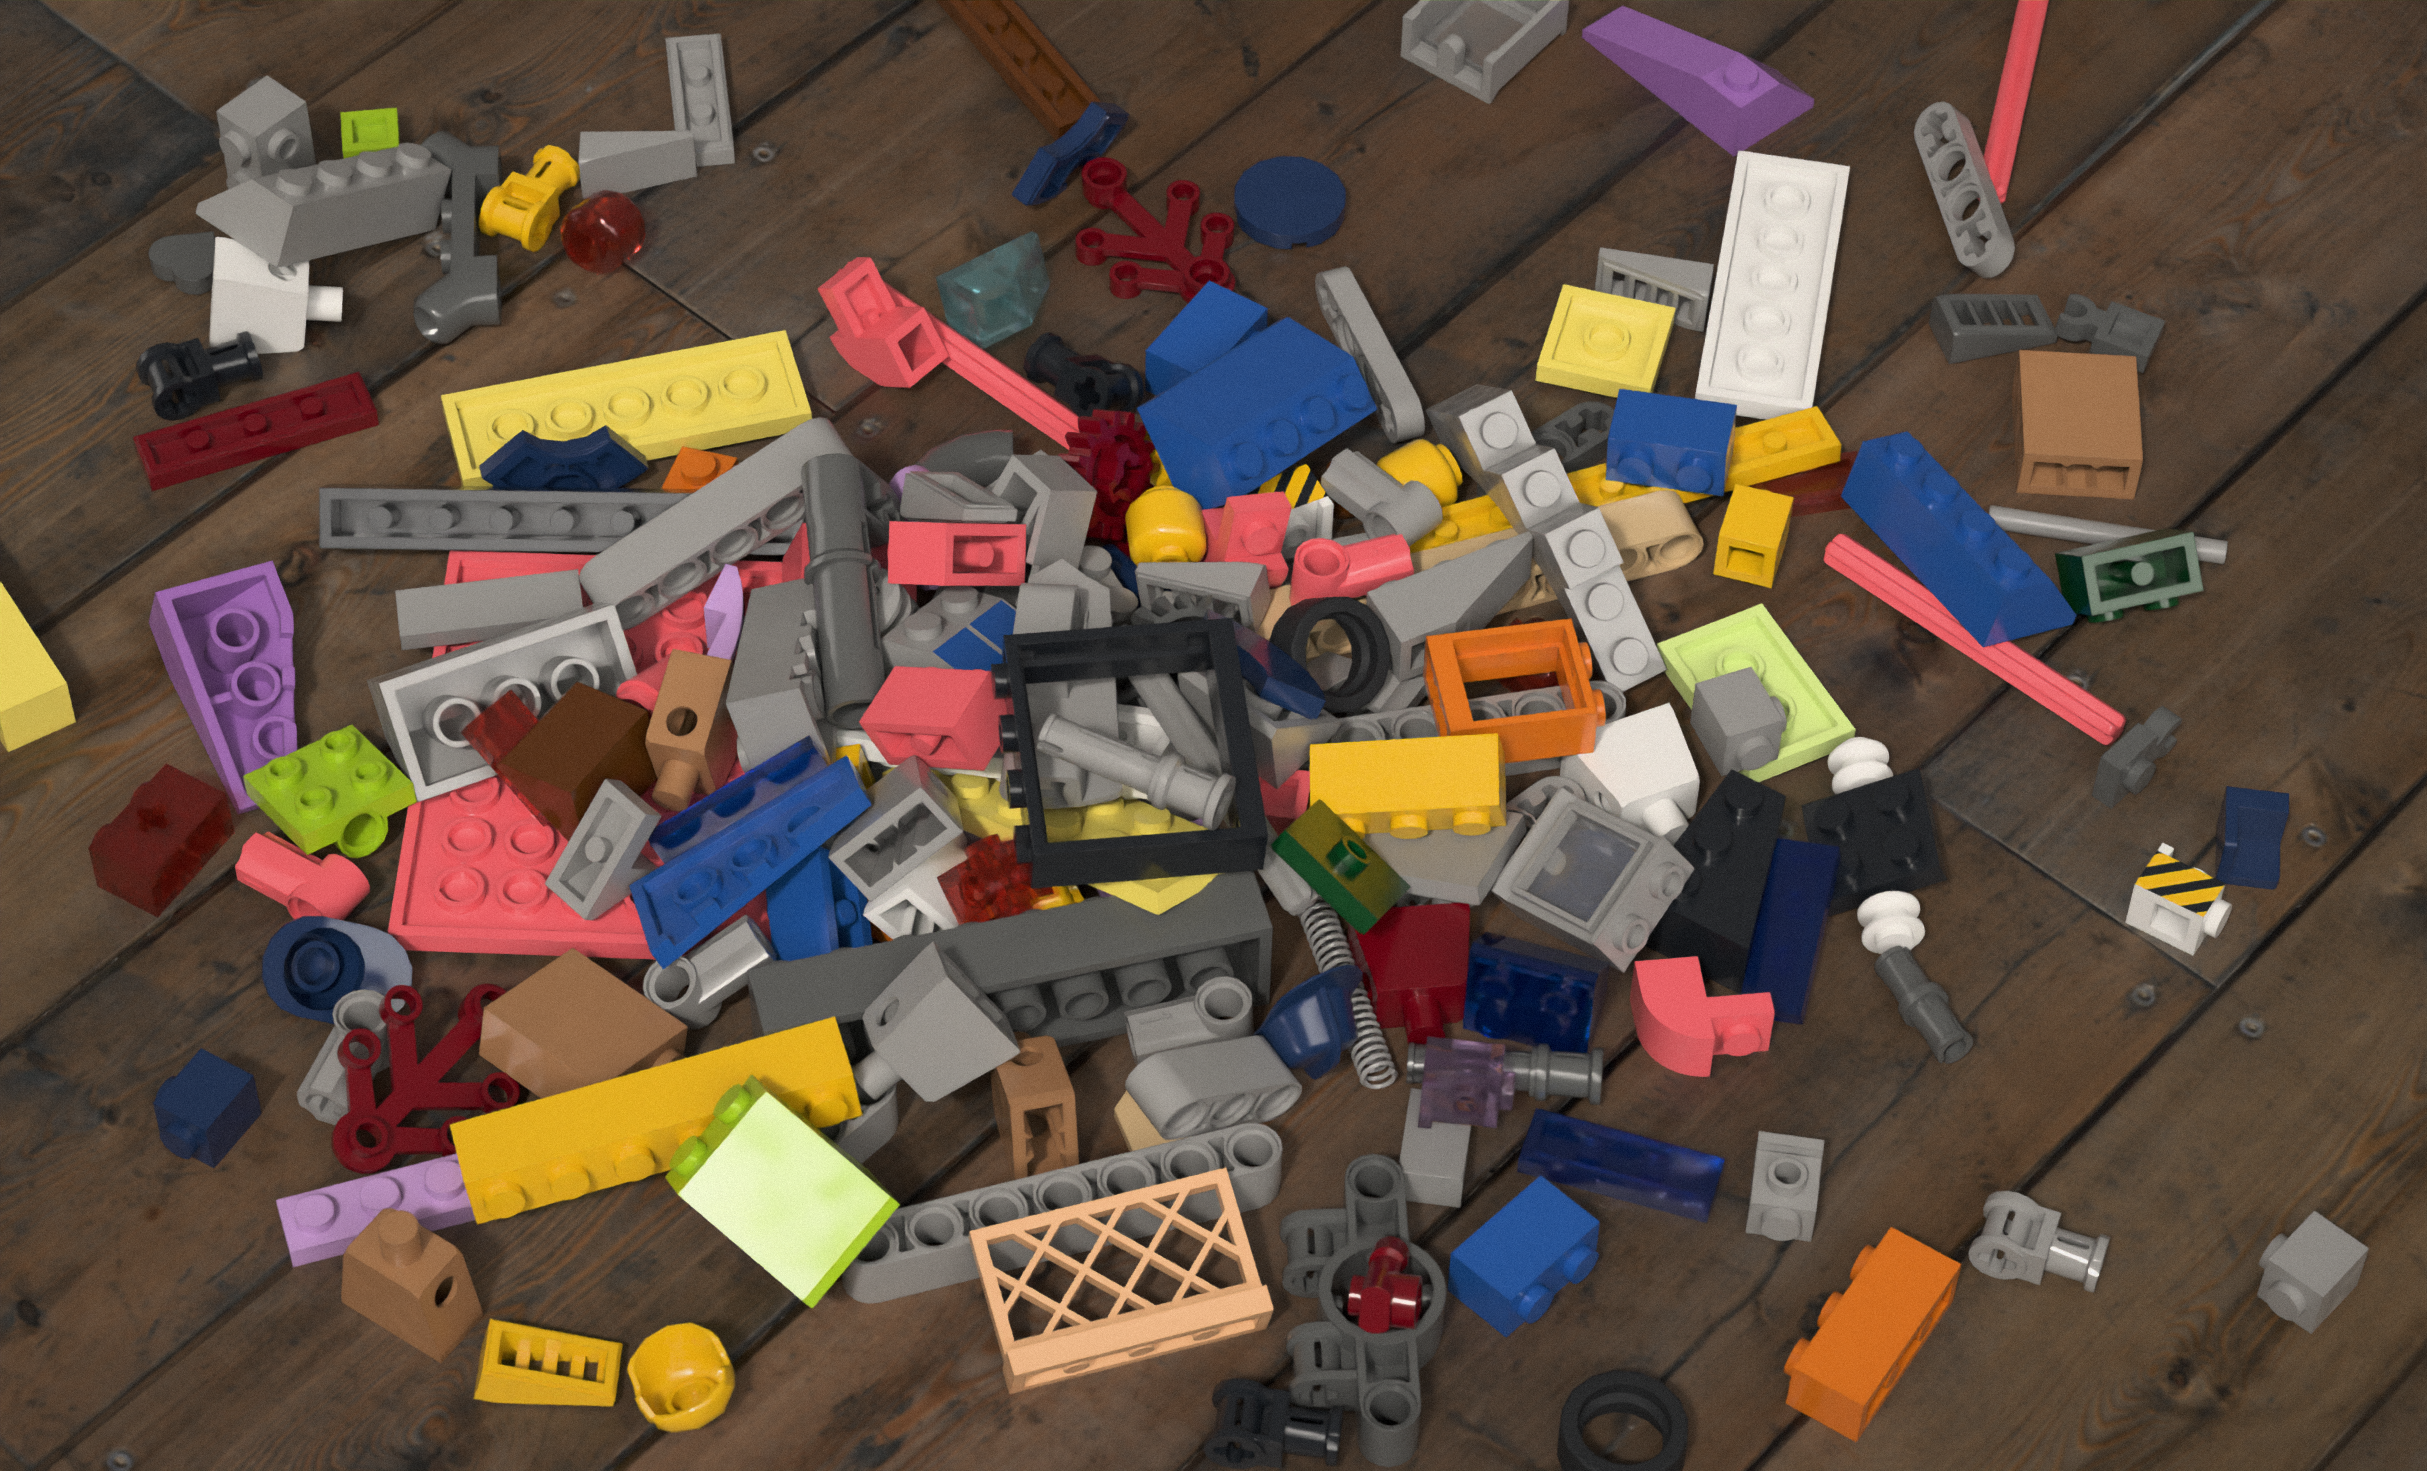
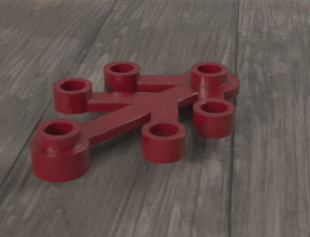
M1100 157L1090 160L1084 165L1082 169V193L1084 197L1095 208L1111 209L1139 237L1110 234L1099 228L1083 229L1075 238V255L1077 260L1084 265L1097 266L1106 262L1109 256L1166 262L1173 269L1141 268L1139 264L1133 261H1119L1112 265L1109 270V289L1114 296L1121 299H1132L1140 295L1143 289L1179 293L1183 300L1189 303L1209 280L1228 290L1235 291L1234 275L1223 261L1225 249L1229 248L1234 242V221L1229 215L1214 212L1202 218L1200 223V241L1203 248L1200 256L1194 257L1185 248L1190 218L1200 208V189L1194 182L1178 180L1167 187L1166 208L1168 214L1164 228L1127 192V171L1120 161L1113 158ZM1219 230L1223 232L1216 233L1212 231ZM1087 246H1098V247H1096V248H1089V247H1087ZM1121 279H1131V280H1130V281H1123V280H1121Z
M489 983L480 984L471 989L459 1005V1022L418 1064L414 1021L422 1011V998L414 988L408 985L392 987L379 1005L380 1017L387 1025L392 1093L377 1109L371 1067L381 1054L380 1040L372 1031L364 1028L354 1029L344 1037L338 1046L337 1057L340 1064L345 1068L348 1113L339 1119L331 1135L333 1153L342 1166L356 1173L371 1174L385 1168L394 1155L441 1154L445 1157L457 1153L455 1146L448 1140L447 1131L451 1130L450 1124L464 1121L468 1118L463 1116L451 1117L439 1129L396 1127L411 1110H482L489 1114L515 1105L520 1095L519 1085L516 1080L504 1072L492 1073L483 1082L438 1083L478 1039L481 1040L484 1012L481 1007V1000L488 999L493 1002L507 992L498 985ZM391 1000H404L410 1007V1015L396 1013L391 1006ZM358 1042L365 1045L369 1052V1058L358 1059L350 1052L349 1044ZM494 1085L502 1088L506 1092L507 1102L499 1103L494 1101L489 1095L488 1087ZM366 1130L370 1132L376 1139V1147L367 1148L362 1146L356 1138V1131Z

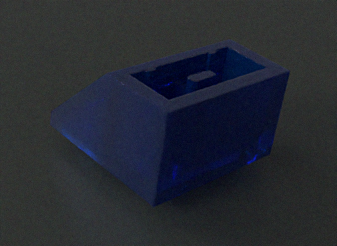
M1485 932L1473 941L1469 952L1463 1029L1479 1032L1490 1039H1506L1530 1046H1539V1043L1549 1044L1551 1051L1589 1053L1605 1003L1610 962Z

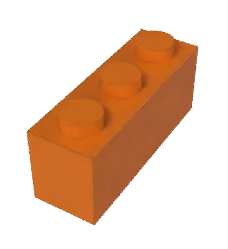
M1890 1227L1876 1248L1869 1244L1866 1245L1851 1270L1850 1280L1853 1281L1844 1295L1838 1291H1834L1830 1295L1819 1315L1817 1326L1820 1329L1811 1341L1801 1338L1789 1355L1784 1368V1373L1791 1377L1786 1404L1857 1442L1953 1302L1961 1264L1893 1227Z

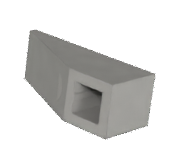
M1529 531L1506 540L1494 541L1485 548L1453 560L1441 561L1432 568L1400 580L1388 581L1378 588L1367 592L1366 605L1381 620L1389 640V668L1399 682L1423 674L1426 636L1484 629L1530 578L1533 536Z

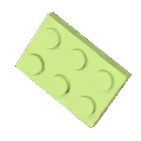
M1762 603L1657 644V649L1667 668L1664 671L1691 710L1695 683L1751 666L1768 695L1778 698L1783 706L1787 721L1786 730L1781 734L1778 759L1770 761L1755 770L1738 771L1757 782L1827 756L1837 746L1855 736L1856 729Z

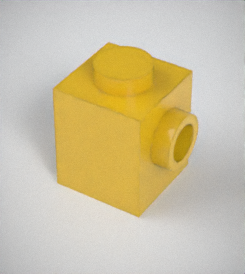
M1735 484L1718 536L1713 575L1772 588L1788 538L1794 497Z

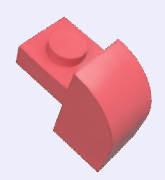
M856 257L817 288L839 329L829 337L833 345L852 368L878 385L910 388L949 356L925 308L896 306L871 257Z
M1284 491L1227 497L1225 507L1203 509L1207 550L1200 562H1251L1264 564L1267 568L1269 589L1280 587L1285 581L1289 570L1281 550L1292 509Z
M1698 956L1634 962L1630 1004L1635 1029L1645 1051L1662 1066L1684 1075L1710 1077L1713 1055L1745 1056L1753 1052L1769 1050L1775 1014L1770 992L1706 997Z

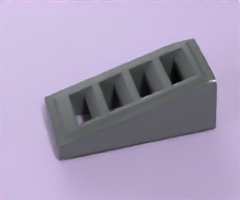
M1946 294L1933 298L1929 325L1949 364L2057 343L2058 335L2054 333L2055 328L2038 295ZM2029 315L2034 325H2025L2021 316ZM2009 319L2012 325H2005L2003 320Z

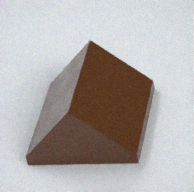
M577 681L571 685L501 759L496 767L569 842L605 779L621 780L639 797L657 779L645 746L646 733L650 723L648 712L643 708Z

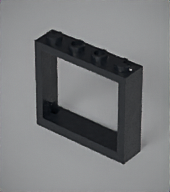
M1232 618L1003 635L1002 663L991 664L992 691L994 699H1005L1007 715H999L998 717L999 742L1002 754L1013 753L1015 769L1006 770L1007 801L1009 809L1020 808L1022 825L1013 827L1014 853L1016 864H1028L1031 889L1263 870L1268 832ZM1205 670L1222 775L1227 773L1236 777L1235 790L1228 807L1230 828L1216 829L1215 831L1200 830L1048 843L1026 684Z

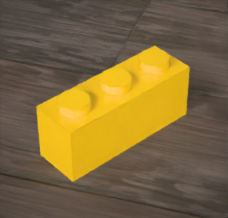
M1495 733L1310 744V807L1317 800L1321 799L1361 839L1365 838V834L1390 833L1391 836L1400 839H1416L1426 836L1428 830L1453 829L1457 834L1473 836L1485 834L1491 830V827L1507 826L1505 754L1499 735Z

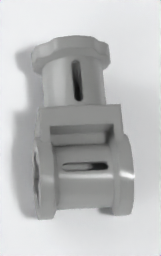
M1997 1191L1988 1196L1983 1207L1986 1222L1982 1234L1973 1240L1968 1252L1969 1260L1975 1268L1993 1278L2004 1280L2018 1278L2040 1285L2044 1271L2082 1282L2084 1290L2094 1293L2111 1237L2100 1234L2094 1239L2059 1228L2060 1212L2041 1207L2032 1199L2020 1193ZM2010 1211L2015 1213L2013 1221L2007 1219ZM1998 1250L2005 1252L2002 1259L1997 1258Z

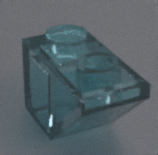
M1033 231L936 277L948 326L983 349L1031 326L1050 285L1039 237Z

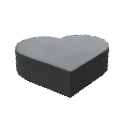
M214 231L167 236L160 238L151 245L148 255L152 272L157 278L164 281H174L176 287L186 294L198 295L212 289L215 250Z

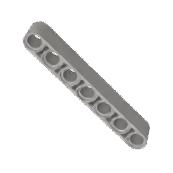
M1258 1123L1240 1124L896 1209L842 1273L843 1287L847 1294L856 1301L871 1304L977 1279L980 1277L968 1238L969 1231L1222 1168L1227 1169L1239 1212L1242 1213L1270 1204L1278 1196L1281 1187V1139L1274 1130L1266 1125ZM1245 1165H1257L1259 1167H1249ZM1215 1189L1189 1195L1178 1214L1195 1224L1220 1218L1222 1211ZM1176 1199L1161 1202L1160 1204L1171 1209ZM1142 1208L1125 1211L1114 1230L1133 1240L1156 1234L1163 1220ZM1112 1215L1097 1218L1096 1220L1107 1225ZM1078 1224L1060 1227L1050 1246L1069 1256L1092 1250L1099 1236ZM1171 1225L1168 1231L1177 1228ZM1048 1231L1032 1234L1031 1236L1042 1241ZM1014 1240L988 1245L993 1266L1002 1272L1027 1266L1035 1252ZM1107 1241L1104 1247L1113 1244ZM930 1243H941L942 1245H940V1246H929V1245H927V1244H930ZM1043 1257L1040 1263L1049 1260ZM873 1258H874V1259H878V1260L875 1261V1262H864V1261H863V1260H865V1259H873Z

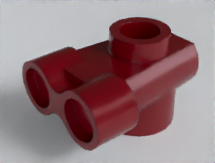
M1388 1236L1380 1239L1375 1244L1370 1255L1367 1275L1352 1276L1348 1314L1359 1316V1327L1368 1333H1384L1390 1327L1416 1330L1422 1302L1423 1278L1420 1275L1401 1273L1408 1263L1410 1253L1407 1245L1397 1237Z

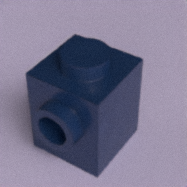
M202 1048L177 1076L169 1077L162 1084L153 1102L160 1132L159 1136L166 1148L180 1158L190 1159L193 1157L212 1168L219 1164L262 1114L254 1075Z

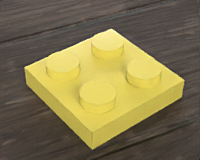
M1563 284L1537 363L1536 381L1614 398L1618 397L1619 389L1653 393L1673 328L1676 308Z

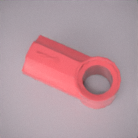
M1390 534L1344 546L1325 538L1305 541L1297 548L1294 557L1289 594L1291 606L1310 598H1356L1367 595L1368 591L1374 590L1388 581L1400 580L1414 574V568L1411 561L1410 548L1402 534Z
M269 831L265 834L256 832L243 845L241 856L235 866L238 881L285 905L294 920L302 916H325L344 921L370 893V885L365 875L354 863L345 857L337 854H328L321 860L312 854L306 855L299 847Z

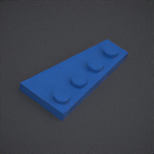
M847 755L629 885L649 950L663 970L872 805L861 776Z

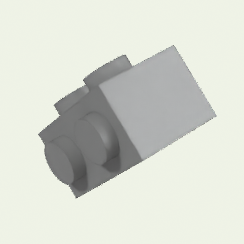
M265 76L216 111L221 135L219 145L224 153L228 175L226 179L228 189L253 178L276 174L283 169H299L316 165L306 101L269 76Z

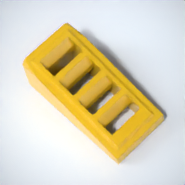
M490 1319L481 1347L473 1399L506 1404L613 1407L616 1399L623 1343ZM502 1359L514 1360V1366L501 1365ZM530 1360L542 1361L541 1372L529 1370ZM558 1361L570 1362L568 1377L556 1375ZM585 1362L598 1363L595 1382L583 1380Z

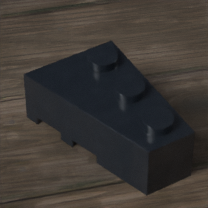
M1733 769L1730 770L1673 845L1695 869L1685 882L1681 893L1672 901L1649 935L1645 944L1646 947L1668 958L1698 956L1703 976L1740 995L1742 994L1751 950L1753 949L1757 926L1779 844L1786 801L1785 795Z

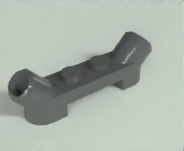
M445 130L432 134L420 146L428 149L431 152L432 158L451 169L445 195L451 199H442L443 233H451V239L441 240L440 244L442 273L446 275L414 298L413 316L416 326L423 336L431 342L447 345L471 326L501 325L502 291L497 255L480 256L479 215L488 193L494 187L503 184V172L499 145L471 147Z

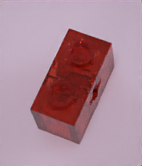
M166 763L149 782H144L136 789L130 803L112 823L102 826L94 836L88 849L97 887L158 918L235 833L227 794Z

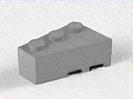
M1012 454L992 493L1018 509L1016 521H1007L1003 524H1026L1025 583H1028L1029 576L1060 559H1064L1078 569L1097 490L1060 456ZM939 586L932 600L950 586ZM971 586L978 592L1003 598L1013 607L1017 608L1020 586Z

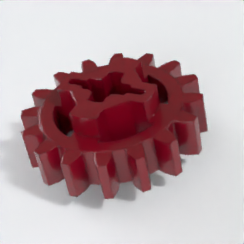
M1093 409L1092 417L1080 416L1077 419L1079 433H1066L1065 439L1070 447L1068 454L1062 453L1058 454V456L1097 490L1086 537L1119 541L1122 540L1123 532H1127L1125 515L1130 504L1146 490L1155 487L1150 483V478L1160 468L1159 464L1152 463L1150 455L1155 450L1152 440H1143L1147 430L1143 422H1135L1134 413Z

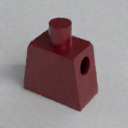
M1458 902L1391 907L1365 935L1357 932L1348 923L1347 943L1350 945L1349 950L1353 953L1352 958L1356 961L1355 965L1363 972L1361 982L1364 984V990L1367 991V998L1371 1000L1370 1005L1373 1007V1013L1377 1016L1376 1021L1380 1024L1379 1028L1405 1027L1408 1044L1409 1042H1415L1416 1044L1438 1046L1445 1039L1443 1024L1458 1023L1464 1019L1468 976L1470 904Z

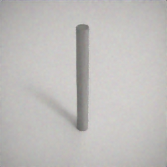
M1990 505L1989 515L1993 517L2003 531L2086 544H2097L2156 531ZM2194 536L2198 561L2224 565L2228 541Z

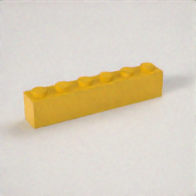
M835 1016L450 1124L464 1185L477 1225L499 1218H509L520 1212L563 1200L576 1199L584 1194L626 1182L639 1181L648 1176L671 1170L670 1161L681 1144L692 1136L699 1137L714 1120L713 1112L720 1098L732 1086L736 1084L742 1086L751 1075L817 1128L830 1127L842 1121L863 1116L853 1072Z

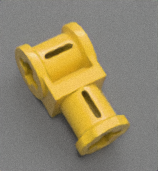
M546 145L536 152L533 158L534 165L525 176L512 171L501 186L494 187L488 193L480 210V232L490 237L496 236L499 233L518 240L524 249L531 252L539 251L544 246L553 224L560 217L558 198L564 190L575 186L580 180L578 163L572 159L568 152L552 145Z

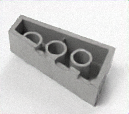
M804 578L751 590L725 703L738 734L737 752L740 765L744 773L753 772L762 796L788 791L836 762L837 726L830 724L826 719L812 584L806 585Z

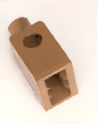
M673 649L645 740V746L658 779L652 793V799L665 809L678 812L685 811L689 806L693 792L714 796L721 793L738 755V734L725 704L734 668L732 660Z
M1013 1032L1021 1052L1012 1059L990 1070L994 1115L1012 1181L1079 1164L1075 1093L1055 1039L1051 1036L1044 1035L1032 1038L1025 1032ZM1027 1115H1037L1046 1121L1047 1129L1043 1134L1033 1137Z
M393 1208L382 1209L352 1241L343 1254L342 1303L439 1363H442L484 1317L463 1254L456 1246L418 1224L416 1217L407 1211H397Z

